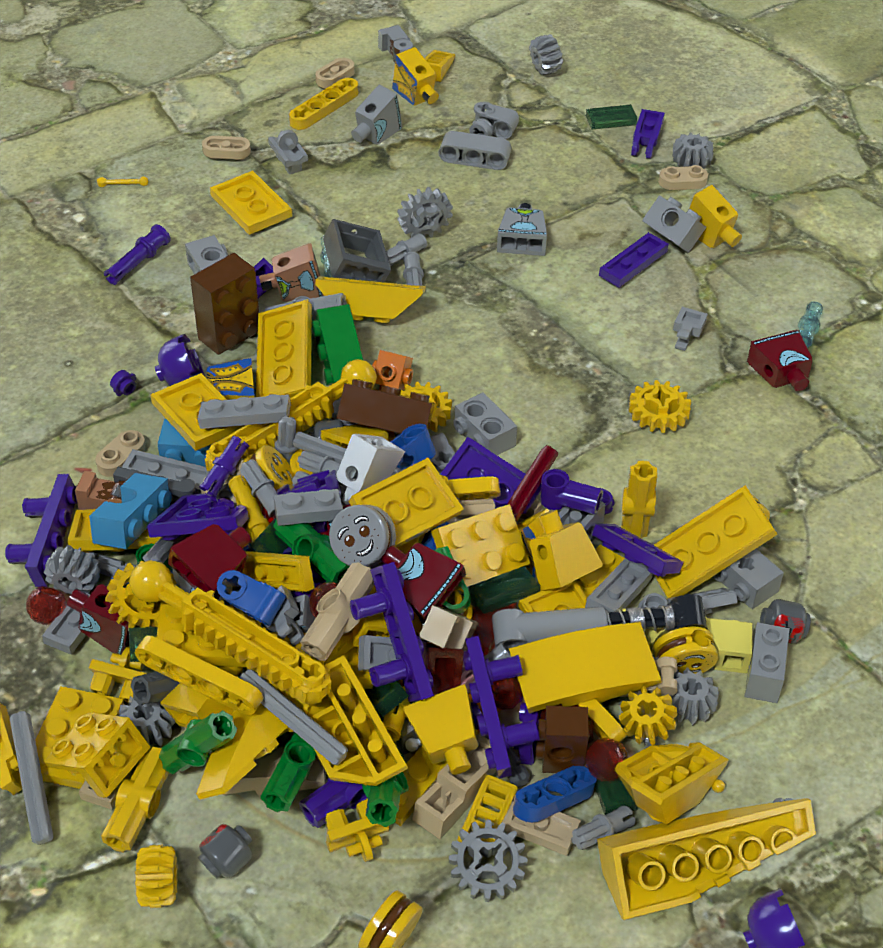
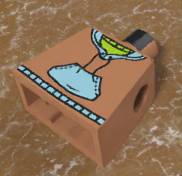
M311 243L274 256L272 258L273 273L259 276L262 290L278 288L281 299L284 302L293 301L299 296H307L310 299L324 296L315 285V279L321 275Z

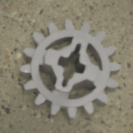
M427 187L423 193L420 189H417V195L408 194L409 201H402L403 209L397 210L400 216L397 220L404 233H409L411 238L419 233L424 237L425 234H428L432 238L433 232L441 233V226H448L447 218L453 217L450 211L453 209V206L445 192L441 193L438 188L432 192L431 188Z
M488 819L486 820L485 828L481 829L476 822H473L470 834L463 829L460 830L459 836L462 843L453 841L451 844V848L458 853L449 855V863L457 865V867L451 870V877L462 878L458 888L461 891L469 886L471 888L470 898L472 899L477 896L478 892L484 894L485 902H489L491 893L495 892L500 900L504 899V888L507 887L510 891L514 892L517 885L513 879L523 880L525 873L518 867L527 865V858L519 856L524 851L525 845L524 843H514L517 837L515 830L508 835L504 833L505 823L501 822L497 829L492 828L491 820ZM481 838H493L496 841L483 842ZM466 849L473 858V863L467 870L463 861ZM508 851L512 858L510 872L503 863V857ZM482 855L486 858L495 855L494 866L487 863L480 867ZM481 879H493L496 883L486 884L479 881Z

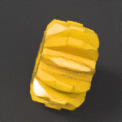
M644 685L639 695L630 691L628 694L630 701H622L620 707L623 713L619 715L620 724L625 726L626 736L635 735V740L639 745L645 738H649V743L654 746L656 743L655 737L657 736L667 741V730H675L676 721L674 718L678 715L677 708L672 705L671 696L669 694L661 696V690L658 687L652 693H648Z
M150 845V847L140 848L138 851L135 885L137 901L141 907L162 908L172 905L176 900L178 868L176 851L172 846Z

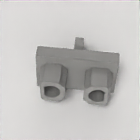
M293 130L281 131L278 137H268L269 145L276 153L278 160L285 166L288 174L302 171V163L308 161V155L299 144L296 133Z

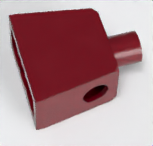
M212 524L173 545L170 548L168 564L194 589L198 587L204 592L212 590L214 591V598L218 600L221 597L217 591L219 577L229 570L243 571L247 559V554L243 548L251 542V537L243 527L239 526L230 534H227L220 526Z

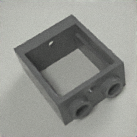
M332 219L323 237L332 277L385 282L391 272L380 230ZM344 248L364 252L366 258L345 253Z

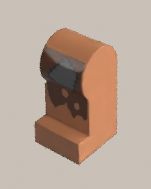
M84 471L75 489L78 509H97L105 501L122 503L120 486L125 481L114 482L99 479L95 472Z

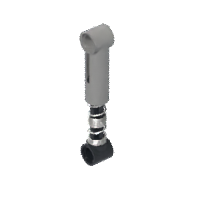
M696 594L675 597L670 601L669 605H659L657 609H650L647 606L643 609L641 607H630L626 611L621 612L617 608L615 612L610 613L603 606L524 613L519 609H504L492 615L495 648L502 642L508 650L519 645L565 633L640 622L644 632L645 629L654 628L656 632L657 628H664L669 631V629L675 630L690 626L708 629L702 597Z

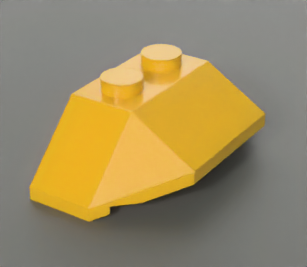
M319 276L315 279V285L324 296L343 293L346 296L353 320H363V316L374 317L375 322L388 323L390 319L396 318L422 296L426 290V286L324 276Z
M343 655L325 664L324 668L330 670L331 692L322 698V702L312 705L304 704L302 711L348 749L346 759L339 765H333L314 749L329 779L377 786L408 769L407 764L346 657Z
M700 742L690 743L689 746L679 744L651 745L618 763L615 771L635 804L646 811L653 820L667 825L702 801L727 765L729 759Z

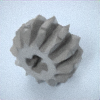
M549 34L541 35L531 40L529 46L530 56L535 69L541 75L552 74L561 69L563 54L556 38Z
M691 132L689 135L681 134L680 138L676 139L673 144V161L677 163L678 167L698 165L705 169L706 165H710L713 159V142L709 141L707 136H700V133L697 135H693Z
M67 545L65 548L57 547L45 564V581L54 584L53 589H60L64 592V595L72 593L76 588L89 593L100 577L99 561L92 558V553L83 552L81 547L78 550L70 545Z
M687 667L683 674L678 671L674 674V679L677 680L678 691L671 698L672 705L677 708L678 723L684 719H688L692 726L696 723L697 719L706 722L709 715L716 711L719 695L718 687L713 686V677H702V670L695 674L691 673Z
M130 696L129 705H120L119 716L129 717L149 745L156 744L161 747L163 743L162 738H171L175 720L160 704L161 701L139 705Z

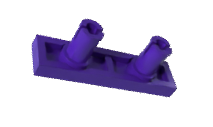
M69 474L57 475L49 497L25 498L23 500L22 510L26 517L43 516L33 543L8 544L5 549V557L9 564L26 563L25 569L35 587H47L48 582L45 581L46 574L44 573L45 564L57 547L63 548L67 527L71 525L72 512L75 504H77L75 494L77 486L74 485Z
M395 562L370 569L377 593L351 600L350 610L355 620L383 613L396 656L395 660L371 667L369 669L371 681L375 687L403 680L409 702L434 696L432 691L433 678L423 661L422 654L424 648L420 637L416 635L413 627L414 614L412 607L406 602L403 593V576L400 570L396 569Z
M479 636L466 638L467 650L461 651L465 671L472 670L475 682L469 683L473 704L480 702L483 715L476 716L481 736L488 735L491 747L484 749L489 770L496 768L499 779L512 776L507 751H510L509 747L539 741L535 720L504 727V724H500L491 688L495 681L523 675L519 655L488 662V659H484Z

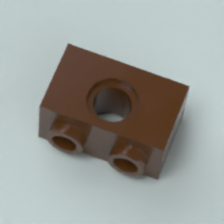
M546 705L545 719H538L539 741H536V759H542V773H558L571 766L585 765L589 738L588 707Z

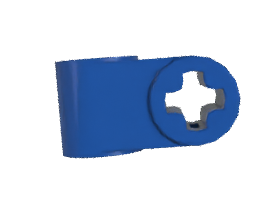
M425 424L409 426L391 441V443L405 451L397 465V468L401 471L426 458L432 459L436 455L435 447Z
M236 570L226 571L219 577L217 582L219 595L229 604L267 626L271 625L286 598L285 594L261 581L258 582ZM233 586H235V587L241 586V589L239 590V592H237V591H232V592H231V588H232Z

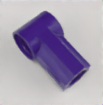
M550 469L544 472L541 479L540 501L545 508L559 510L566 506L597 514L603 496V489L571 481L568 474L560 469Z
M328 778L327 783L302 799L299 805L306 820L312 826L319 828L326 823L327 813L338 809L345 810L347 807L356 809V805L359 802L368 798L365 795L362 784L333 781Z

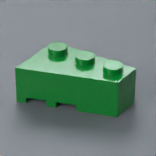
M349 304L317 309L316 320L312 321L314 337L318 344L320 361H323L325 367L323 372L326 386L340 380L342 368L349 361L363 360Z

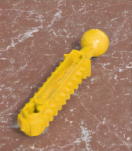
M356 359L349 361L342 368L340 380L329 387L324 386L320 382H316L311 386H304L305 390L290 398L291 408L289 417H293L296 420V433L304 432L314 426L316 422L332 417L334 413L333 402L341 398L344 383L352 384L353 379L372 382L373 388L377 379L374 367L368 361ZM278 422L245 425L224 439L213 443L209 450L206 451V458L204 459L206 470L211 471L214 466L212 462L216 457L221 456L231 441L232 436L242 439L240 443L245 441L249 445V448L241 457L243 459L254 454L264 445L275 448V441L278 439Z
M148 560L139 563L131 572L129 584L132 593L141 601L154 603L163 600L180 611L181 624L185 633L193 631L194 635L201 636L205 642L212 643L216 649H221L225 652V655L232 656L236 659V662L243 663L247 666V669L254 670L258 673V676L265 677L269 680L270 684H276L280 687L281 691L285 690L291 694L292 698L296 697L303 704L312 705L322 702V698L330 694L332 681L330 680V670L328 668L325 669L324 665L319 661L311 659L308 654H303L297 647L294 648L287 641L279 639L276 634H271L265 627L262 628L255 621L247 619L244 614H239L233 607H228L223 600L215 599L214 591L204 592L197 587L190 594L173 584L171 572L162 562Z

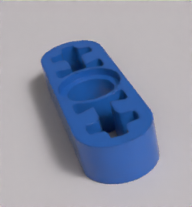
M571 766L518 790L514 800L513 813L517 818L525 822L532 823L543 820L590 798L593 795L597 777L589 768ZM547 791H554L560 793L563 796H556L550 794Z

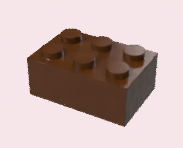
M233 252L190 277L197 335L203 344L217 355H220L258 332L259 306L256 273L252 265Z
M353 379L352 384L344 383L337 419L402 433L406 428L415 424H425L429 431L435 405L434 402H429L430 396L411 392L410 397L400 395L401 389L389 386H382L381 390L372 388V382Z

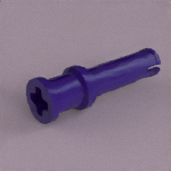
M153 225L151 231L145 237L142 236L136 240L134 248L104 271V276H108L106 280L116 285L145 258L154 257L156 251L162 245H168L171 241L167 230L161 225Z

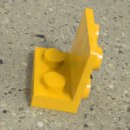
M87 713L75 722L74 728L64 739L54 745L52 753L44 762L51 768L80 772L98 797L108 798L150 749V745L129 717Z

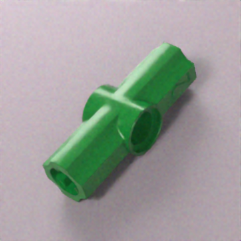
M276 519L273 525L276 530L275 534L292 549L293 555L309 556L311 568L335 589L350 566L340 561L334 554L329 536L320 535L308 523L278 526Z
M222 710L217 714H210L203 720H190L185 732L161 749L159 758L162 761L163 769L173 775L177 771H185L191 766H204L212 752L234 738L237 728L234 725L233 716Z
M296 733L286 744L282 757L260 797L267 808L277 813L289 811L317 757L313 747Z
M403 772L377 786L362 784L365 795L368 798L366 816L372 824H380L387 827L396 822L400 795L409 790L408 782Z

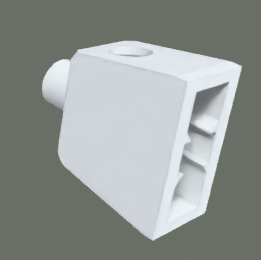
M352 434L336 474L337 480L347 486L341 500L348 505L352 495L390 477L405 451L381 436Z

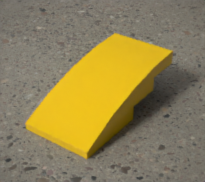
M640 622L579 630L509 648L511 657L519 655L523 675L517 677L529 713L545 709L546 705L555 706L562 703V706H573L595 698L600 703L628 694L630 691L641 690L643 685L647 688L662 683Z

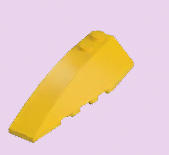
M277 689L302 710L304 704L296 697L292 698L290 693ZM261 703L253 715H245L234 710L231 716H233V722L237 728L236 734L232 740L211 753L196 793L198 798L201 800L228 792L257 765L254 761L255 759L270 753L279 745L276 738L282 736L287 731L293 732V730Z
M805 798L677 819L667 825L659 823L598 838L597 842L603 876L621 918L626 920L692 903L701 898L700 894L715 886L718 888L730 882L729 878L744 870L750 871L761 865L760 861L773 854L779 855L816 835L811 800Z

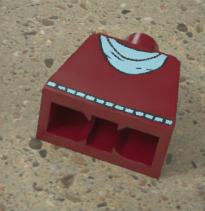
M798 330L751 341L747 358L748 364L772 387L778 388L791 384L795 391H802L809 384L808 377L813 362L812 356Z
M415 543L407 554L392 545L381 558V561L385 564L395 562L396 569L400 570L404 579V587L402 589L406 602L411 605L412 610L423 622L426 621L432 605L441 608L466 576L464 565L420 543Z
M103 584L98 585L91 595L76 588L68 598L66 605L80 613L79 630L112 653L121 655L126 647L132 646V635L139 626L136 625L130 631L128 630L129 622L126 620L123 623H117L120 615L118 612L110 614L108 610L113 603L105 601V597L109 592L107 586Z

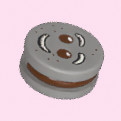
M353 505L346 507L336 515L330 527L329 539L334 554L343 563L350 566L352 563L359 562L364 566H374L381 563V558L390 546L395 545L396 531L392 519L381 508L374 505Z

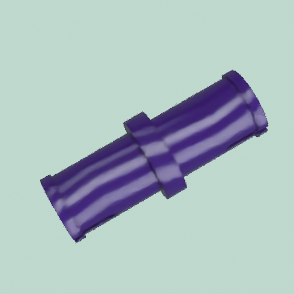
M232 436L231 441L221 456L216 457L212 462L214 466L203 483L200 484V489L203 491L207 490V494L216 497L229 475L233 476L236 472L235 466L249 448V445L245 441L240 443L242 439Z

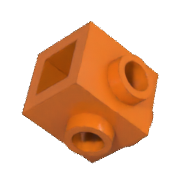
M380 350L378 359L372 364L377 375L375 384L380 385L379 390H381L382 386L405 390V384L410 385L413 378V370L411 369L413 358Z

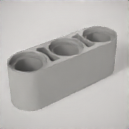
M449 131L444 135L438 153L439 157L447 163L501 170L507 165L512 147L510 142L504 138Z

